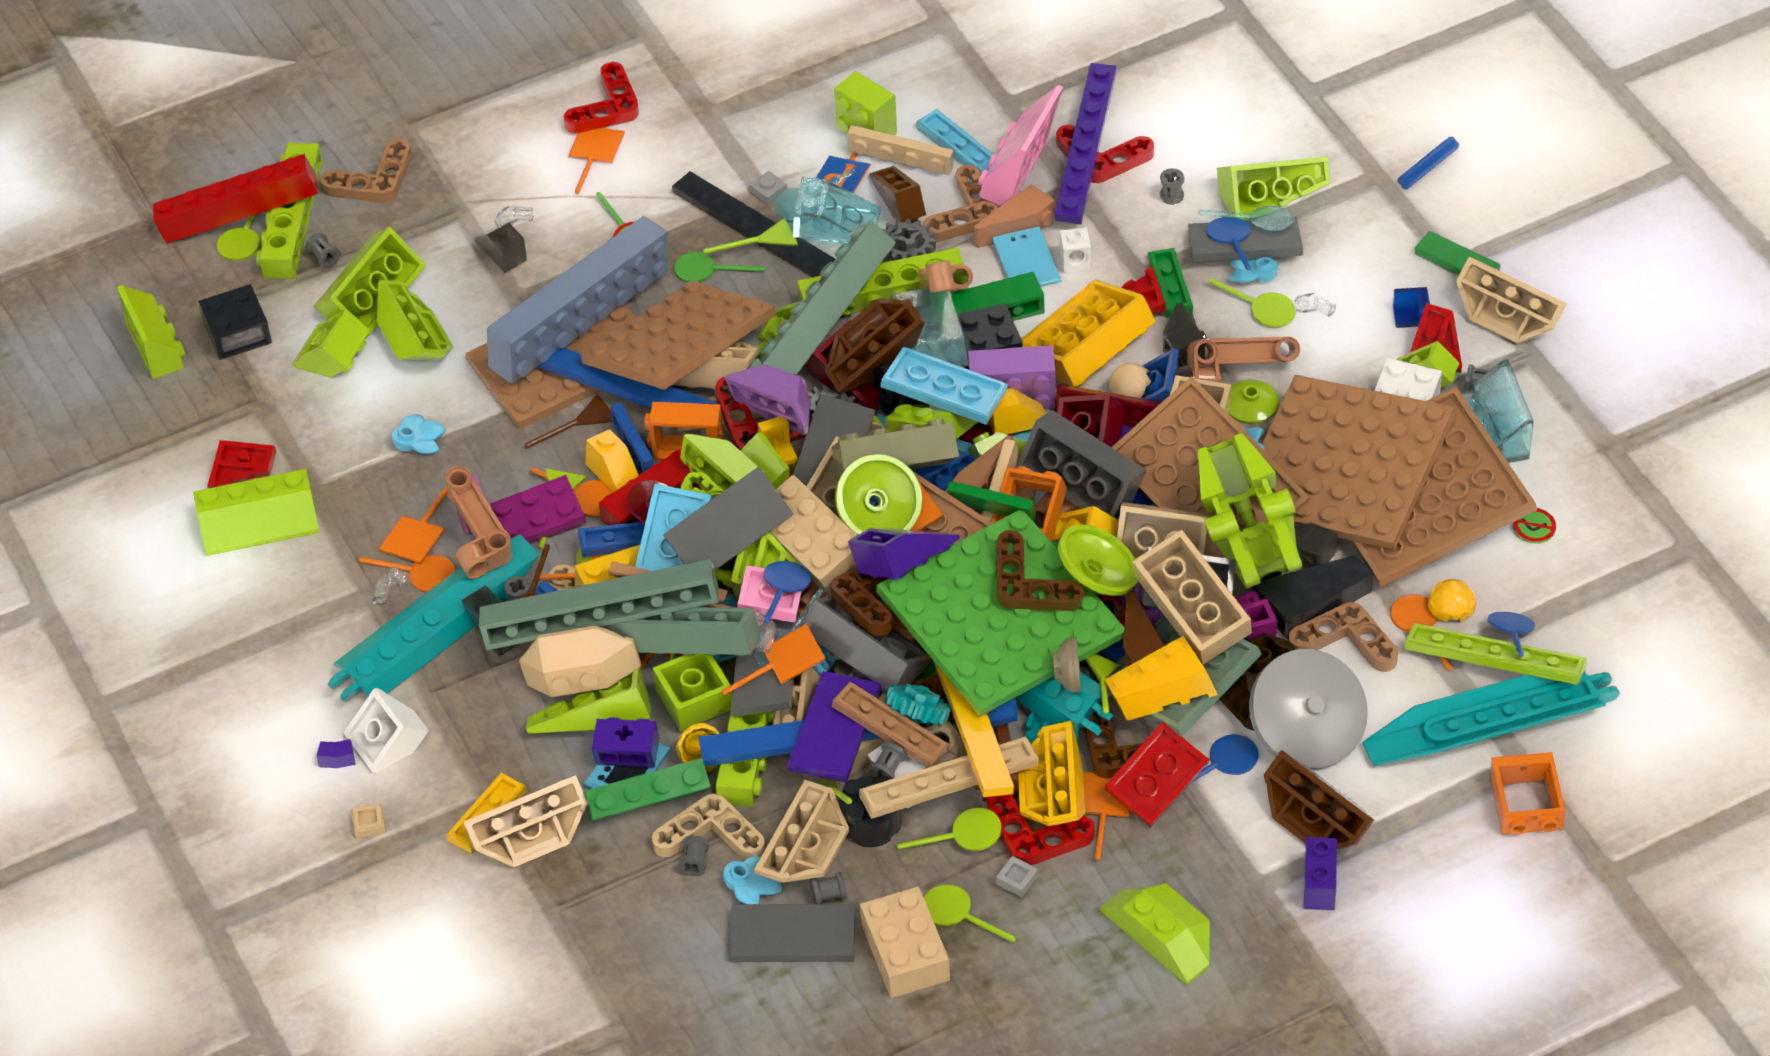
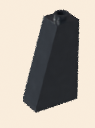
M1356 555L1261 580L1260 584L1253 586V592H1257L1260 600H1268L1277 619V629L1289 640V633L1293 628L1345 603L1355 602L1371 593L1374 574L1367 563H1363Z

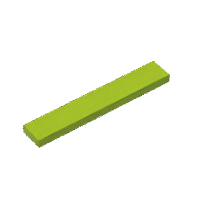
M1417 623L1413 624L1405 640V650L1576 685L1579 684L1587 666V658L1526 645H1521L1524 656L1519 657L1514 643Z

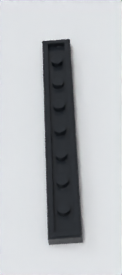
M691 171L672 185V192L747 238L759 236L777 224ZM794 233L793 235L798 246L757 243L811 277L822 276L820 274L821 270L829 262L833 263L835 260L834 257Z

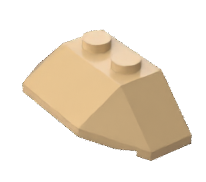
M1471 257L1466 261L1456 280L1469 320L1517 344H1521L1554 329L1567 303Z
M736 341L675 382L674 385L686 386L687 388H712L715 390L716 383L720 378L746 370L758 355V348L752 347L745 342Z
M596 625L538 635L519 660L527 686L550 697L609 688L641 667V661L633 638L627 636L624 638L613 631Z
M575 775L466 820L463 823L475 851L514 868L569 845L587 806V801Z
M804 780L754 869L755 874L782 883L825 876L849 832L848 824L841 812L833 788Z

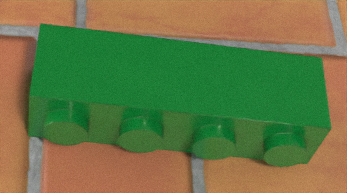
M1033 271L929 298V318L940 341L952 337L953 314L1005 303L1013 321L1045 313L1044 293Z
M700 758L585 790L584 796L587 801L586 807L590 821L595 823L706 792L710 788V783L703 759Z

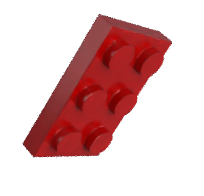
M1162 721L1107 782L1104 790L1151 828L1205 768L1210 759Z

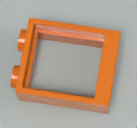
M652 402L651 413H646L645 430H650L647 436V448L652 449L653 460L662 461L675 450L682 448L684 436L663 435L662 426L706 428L707 437L724 440L721 407L718 404Z
M1018 466L1016 469L1007 467L999 492L1015 496L1017 487L1053 493L1043 528H1039L1052 541L1067 491L1063 478L1051 471L1038 473L1023 466ZM993 513L991 522L995 523L1006 516Z
M1553 753L1492 757L1490 780L1501 833L1518 835L1525 832H1551L1563 829L1565 807ZM1545 781L1551 809L1508 811L1503 784Z

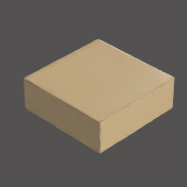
M381 803L351 808L356 838L386 833Z

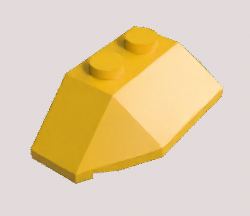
M1071 721L1042 727L1037 734L1038 737L1031 744L1039 758L1038 765L1018 772L1020 813L1022 816L1047 826L1079 820L1086 813L1083 766L1073 724Z

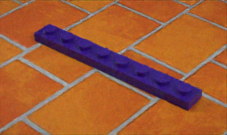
M1090 63L1055 210V221L1082 224L1116 79L1117 66Z

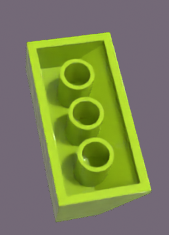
M389 226L371 236L314 304V307L326 320L347 309L370 330L366 336L367 338L378 325L377 302L380 279L404 282L409 287L426 267V264Z
M306 469L193 492L206 556L320 533Z

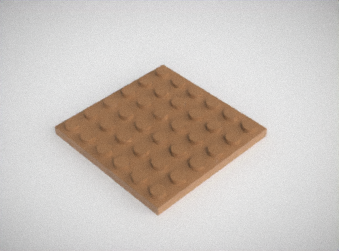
M1294 375L1262 443L1264 446L1263 450L1310 498L1293 515L1294 527L1395 550L1456 415L1455 408L1448 405Z
M1457 387L1427 400L1428 402L1454 407L1456 415L1396 549L1351 540L1363 561L1370 566L1374 578L1380 587L1537 511L1535 501Z

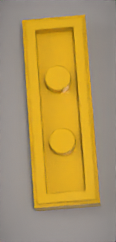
M500 773L446 834L447 841L472 854L475 850L463 822L521 798L526 793L525 785Z

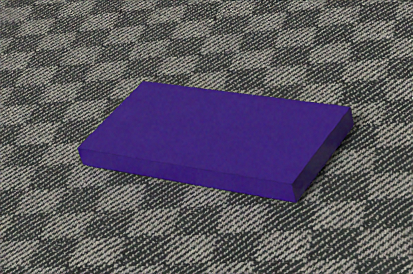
M822 671L788 762V770L847 783L866 728L833 708L832 701L849 682L854 683L878 698L881 690L880 683Z

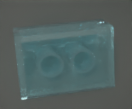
M1505 359L1473 384L1472 396H1469L1468 402L1507 462L1512 463L1530 458L1534 421L1508 359Z

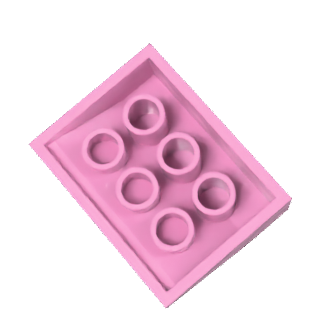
M1057 85L1025 110L1017 122L1012 121L1007 132L1008 138L1003 137L997 150L999 154L994 153L988 164L989 171L984 169L978 182L982 186L979 197L1002 206L1018 194L1047 143L1063 86Z

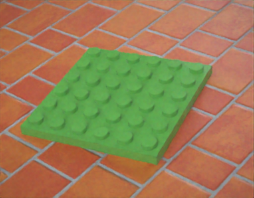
M1021 510L953 544L949 550L934 554L928 558L929 561L926 564L906 571L907 574L897 580H890L889 578L877 584L876 592L979 716L1054 677L1053 653L1057 652L1064 640L1077 637L1079 662L1124 638V626L1099 597L1084 586H1082L1084 589L1082 606L1075 611L1009 609L998 603L996 597V547L998 536L1007 530L1020 533L1024 539V579L1077 582L1065 569L1056 547L1025 511ZM1009 542L1007 543L1008 554H1013L1014 547ZM1005 565L1002 568L1009 574L1018 571L1014 565ZM1008 584V596H1014L1013 584ZM1036 590L1032 593L1037 599L1048 597V594L1042 590ZM1054 592V599H1057V592ZM1067 593L1069 599H1074L1072 593Z

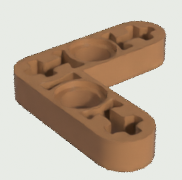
M404 139L390 141L385 148L376 175L339 170L325 172L320 178L323 193L330 197L379 203L393 201L399 192L412 154L409 142ZM389 168L398 169V171L395 173L385 172ZM356 184L365 185L362 189L352 188Z
M963 165L956 171V185L967 206L931 215L923 221V226L929 225V231L935 232L936 242L974 232V225L998 209L997 204L983 198L973 199L970 197L972 194L980 193L982 188L978 184L981 173L977 167ZM960 218L968 221L961 225L954 223L955 220Z
M1355 602L1345 603L1293 628L1289 633V642L1296 650H1319L1348 636L1376 670L1388 672L1397 665L1398 650L1368 612ZM1330 625L1335 630L1331 633H1324L1319 630V627ZM1371 633L1376 638L1372 641H1365L1360 635Z

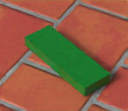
M1431 231L1415 247L1416 255L1458 275L1461 273L1469 257L1500 271L1501 264Z
M1175 248L1148 252L1147 259L1149 265L1153 267L1165 302L1166 318L1192 314L1193 304Z
M949 482L947 493L969 508L1006 517L1021 510L1025 511L1034 522L1036 511L1034 503L1030 499L959 482Z

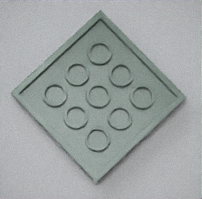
M1164 615L1153 625L1164 646L1180 638V635ZM1242 639L1203 665L1218 695L1208 697L1205 694L1190 699L1191 703L1181 705L1180 702L1163 706V711L1149 714L1145 717L1158 724H1161L1163 721L1182 737L1262 655L1259 648ZM1127 654L1117 662L1120 665L1108 677L1126 668L1123 660L1128 657Z

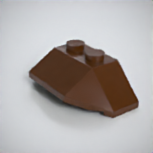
M877 298L836 333L830 352L829 363L825 367V373L839 393H844L870 383L873 368L895 359L903 347L913 349L917 345L925 324L924 320L910 300Z
M1283 750L1279 752L1264 773L1272 818L1305 844L1306 837L1337 838V850L1355 846L1375 821L1362 807Z

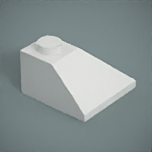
M374 688L343 734L347 739H351L352 746L370 770L377 773L414 753L429 730L415 711L382 690Z

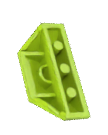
M380 279L378 283L377 323L397 358L417 361L444 358L452 350L453 345L433 311L417 295L408 291L409 287L404 282Z
M686 434L683 437L680 455L683 463L688 464L690 472L705 473L723 491L758 467L728 440L694 434ZM702 483L698 484L700 488L703 490L704 488L702 486Z
M1167 883L1122 889L1100 906L1102 913L1186 985L1209 968L1210 920Z

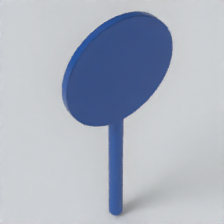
M1221 217L1211 221L1206 228L1208 237L1219 243H1233L1246 270H1250L1251 266L1238 243L1250 235V225L1236 217Z
M778 561L769 564L765 568V581L771 587L778 590L764 618L765 623L770 622L783 592L802 591L810 585L811 575L803 566L793 562Z
M1491 613L1488 616V623L1496 629L1510 632L1518 656L1523 657L1524 653L1517 633L1533 631L1535 629V622L1529 617L1518 613Z
M1233 734L1219 738L1213 743L1210 750L1212 764L1205 767L1193 781L1215 768L1229 775H1240L1249 772L1258 761L1256 745L1249 738Z

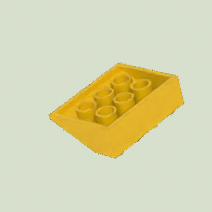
M1094 279L1021 339L1023 347L1053 345L1056 380L1063 384L1077 387L1083 384L1097 369L1104 367L1113 356L1125 350L1128 344L1135 338L1146 333L1148 328L1156 321L1143 295Z

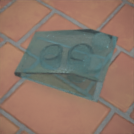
M802 177L794 213L793 237L843 244L845 242L848 243L851 239L849 236L850 232L858 224L863 226L873 220L878 225L881 207L829 180Z
M929 288L893 294L894 299L910 300L925 322L917 345L912 350L962 368L968 366L965 340L949 290L930 293Z

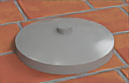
M1298 649L1280 655L1262 669L1253 684L1250 694L1249 712L1251 723L1256 736L1265 749L1275 758L1283 750L1311 770L1329 767L1346 758L1360 743L1366 729L1368 710L1361 683L1345 663L1323 651Z

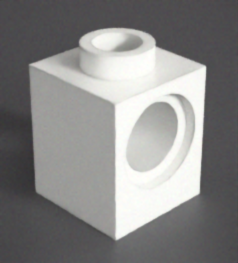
M1087 227L1060 230V256L1064 273L1091 270V244Z

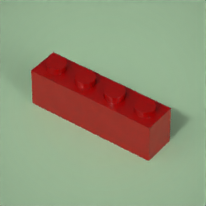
M682 448L675 450L658 464L652 465L635 479L629 480L612 494L606 495L599 502L601 521L605 525L641 522L633 515L628 505L629 492L635 484L641 481H659L670 487L680 489L687 474L691 473L688 464H684L680 458ZM696 482L692 484L693 489H701Z

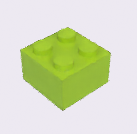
M857 71L834 87L836 126L841 131L848 133L851 125L891 135L897 134L896 99L893 93Z
M683 655L653 667L655 690L679 731L685 730L691 724L702 723L731 711L732 692L727 695H722L721 693L723 689L730 686V683L712 655Z

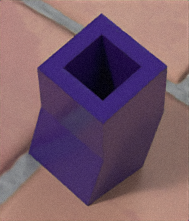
M351 739L338 742L320 741L317 752L319 767L342 768L356 765Z

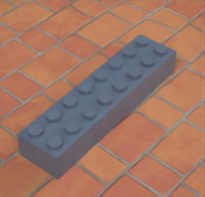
M641 217L488 326V368L511 384L515 383L520 378L528 375L539 364L546 362L558 349L565 348L579 335L586 333L590 327L605 319L612 311L619 306H623L630 298L644 291L652 282L663 277L668 272V231L647 217Z

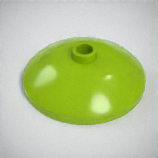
M874 454L859 458L844 470L837 483L835 501L841 520L857 535L869 528L910 530L921 512L922 492L916 476L907 465L894 457ZM870 497L877 499L878 505L876 507L870 504Z
M1090 525L1071 526L1061 535L1058 541V552L1062 564L1067 572L1082 586L1093 592L1109 596L1127 594L1135 587L1138 582L1134 576L1132 563L1135 558L1130 550L1115 536Z

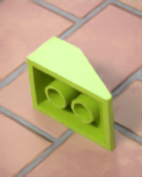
M927 403L900 405L885 418L889 433L899 429V426L915 423L916 428H921L928 421L944 419L945 423L953 422L956 439L978 423L972 419Z

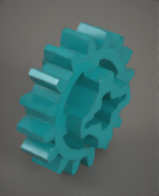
M893 684L892 687H889L885 698L886 704L891 705L892 709L915 723L926 725L930 723L937 725L939 723L943 725L944 722H947L951 711L950 705L944 703V700L940 699V695L933 693L929 688L922 685L906 684L904 686L899 684L897 686Z

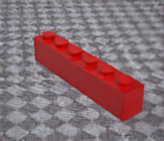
M305 154L290 157L286 160L153 203L154 223L166 244L317 195V176Z

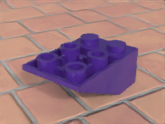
M869 528L849 540L848 544L859 573L872 575V577H887L890 580H897L904 577L909 569L926 564L929 561L928 558L934 554L949 550L950 545L958 541L960 537L956 534L927 530Z

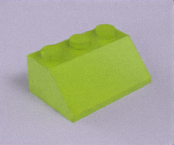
M123 285L118 286L117 290L126 325L151 378L155 379L183 369L181 357L185 356V351L181 341L175 342L174 340L176 333L172 323H166L165 321L168 318L163 304L157 305L154 296Z

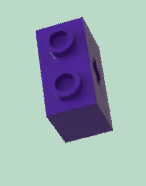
M616 717L596 719L591 749L596 765L655 768L660 740L656 721L643 718L621 720Z
M1306 837L1304 909L1335 911L1337 838Z

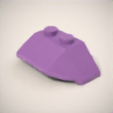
M765 364L729 374L724 378L734 400L741 405L745 403L754 413L766 420L777 417L786 418L789 423V430L803 435L808 433L810 397L806 391L807 385L799 375H794L780 368L777 369Z

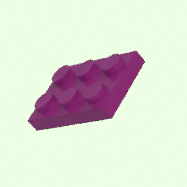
M566 475L490 503L491 509L504 530L509 533L510 538L512 539L520 534L529 544L539 541L543 537L547 538L586 523L585 515Z

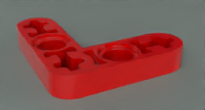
M608 62L602 65L600 69L601 82L608 100L568 109L563 115L566 131L574 134L629 122L638 117V100L624 67L620 63ZM618 89H623L626 91L622 94L614 93V91ZM626 103L628 109H626L625 107H623V104ZM600 112L607 113L604 117L595 116V114Z
M1063 125L1056 131V145L1067 158L1075 130L1073 125ZM1138 136L1107 151L1098 152L1092 183L1105 182L1150 161L1154 157L1153 140L1146 136ZM1115 157H1124L1126 161L1115 162L1113 159Z
M722 377L716 383L715 398L721 407V414L733 445L741 451L746 443H740L743 436L746 435L748 439H752L758 433V423L760 422L755 423L749 407L745 403L741 405L735 401L733 396V402L729 404L728 394L722 392L723 386L727 385L725 377ZM734 409H739L745 414V419L741 422H735L731 420L729 413ZM789 430L790 442L806 437L807 433L803 435Z
M1011 794L990 796L987 799V809L993 811L1001 822L1000 838L1010 857L1014 856L1031 866L1085 847L1094 840L1095 825L1086 816H1082L1076 821L1047 826L1032 832ZM1000 803L1002 806H1006V815L1003 816L1002 809L999 805L996 806V804ZM1009 824H1017L1021 827L1020 831L1016 833H1009L1004 828ZM1080 828L1083 832L1086 831V833L1081 834V832L1076 831V829ZM1049 837H1057L1061 840V843L1056 846H1050L1044 841ZM1020 849H1025L1027 852L1030 851V853L1025 854L1023 851H1020Z

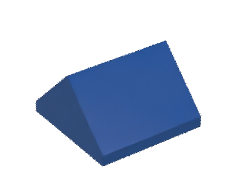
M1176 348L1142 365V367L1149 370L1147 376L1151 384L1146 386L1144 395L1141 398L1163 402L1170 396L1175 376L1178 375L1179 351Z

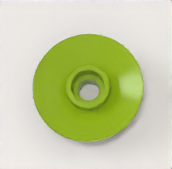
M1253 379L1241 380L1231 385L1229 415L1234 420L1246 424L1262 423L1272 418L1278 411L1279 396L1271 385Z

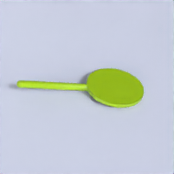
M256 215L250 216L244 227L230 229L219 237L217 250L223 258L240 261L250 258L258 251L260 238L255 231L249 229Z
M1213 278L1208 279L1210 284L1252 303L1251 311L1253 317L1264 326L1272 328L1284 327L1295 318L1296 307L1292 300L1283 294L1269 292L1261 294L1254 299Z
M971 808L957 817L953 825V832L899 843L896 847L900 850L954 838L957 844L966 850L982 851L993 846L999 839L1002 830L1001 822L998 816L989 809Z
M937 886L924 896L933 922L937 926H951L966 919L1011 942L1016 940L1015 936L970 915V897L965 890L958 886Z

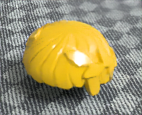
M1446 579L1437 583L1432 588L1428 600V609L1433 616L1444 622L1450 618L1464 622L1467 617H1471L1474 614L1477 599L1475 593L1466 582Z
M706 723L689 725L680 734L676 743L679 760L682 763L702 758L699 737L719 734L718 730ZM718 765L705 767L706 772L712 771Z

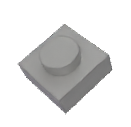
M767 171L749 184L750 193L767 205L788 192L787 184L770 171Z
M1012 856L996 876V885L1022 898L1037 879L1038 869Z

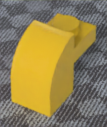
M777 417L758 423V432H763L790 468V478L794 473L798 458L790 443L787 419Z

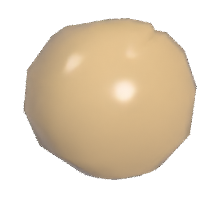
M1125 363L1117 367L1110 376V393L1141 398L1144 395L1146 386L1151 384L1147 376L1149 370L1136 363Z

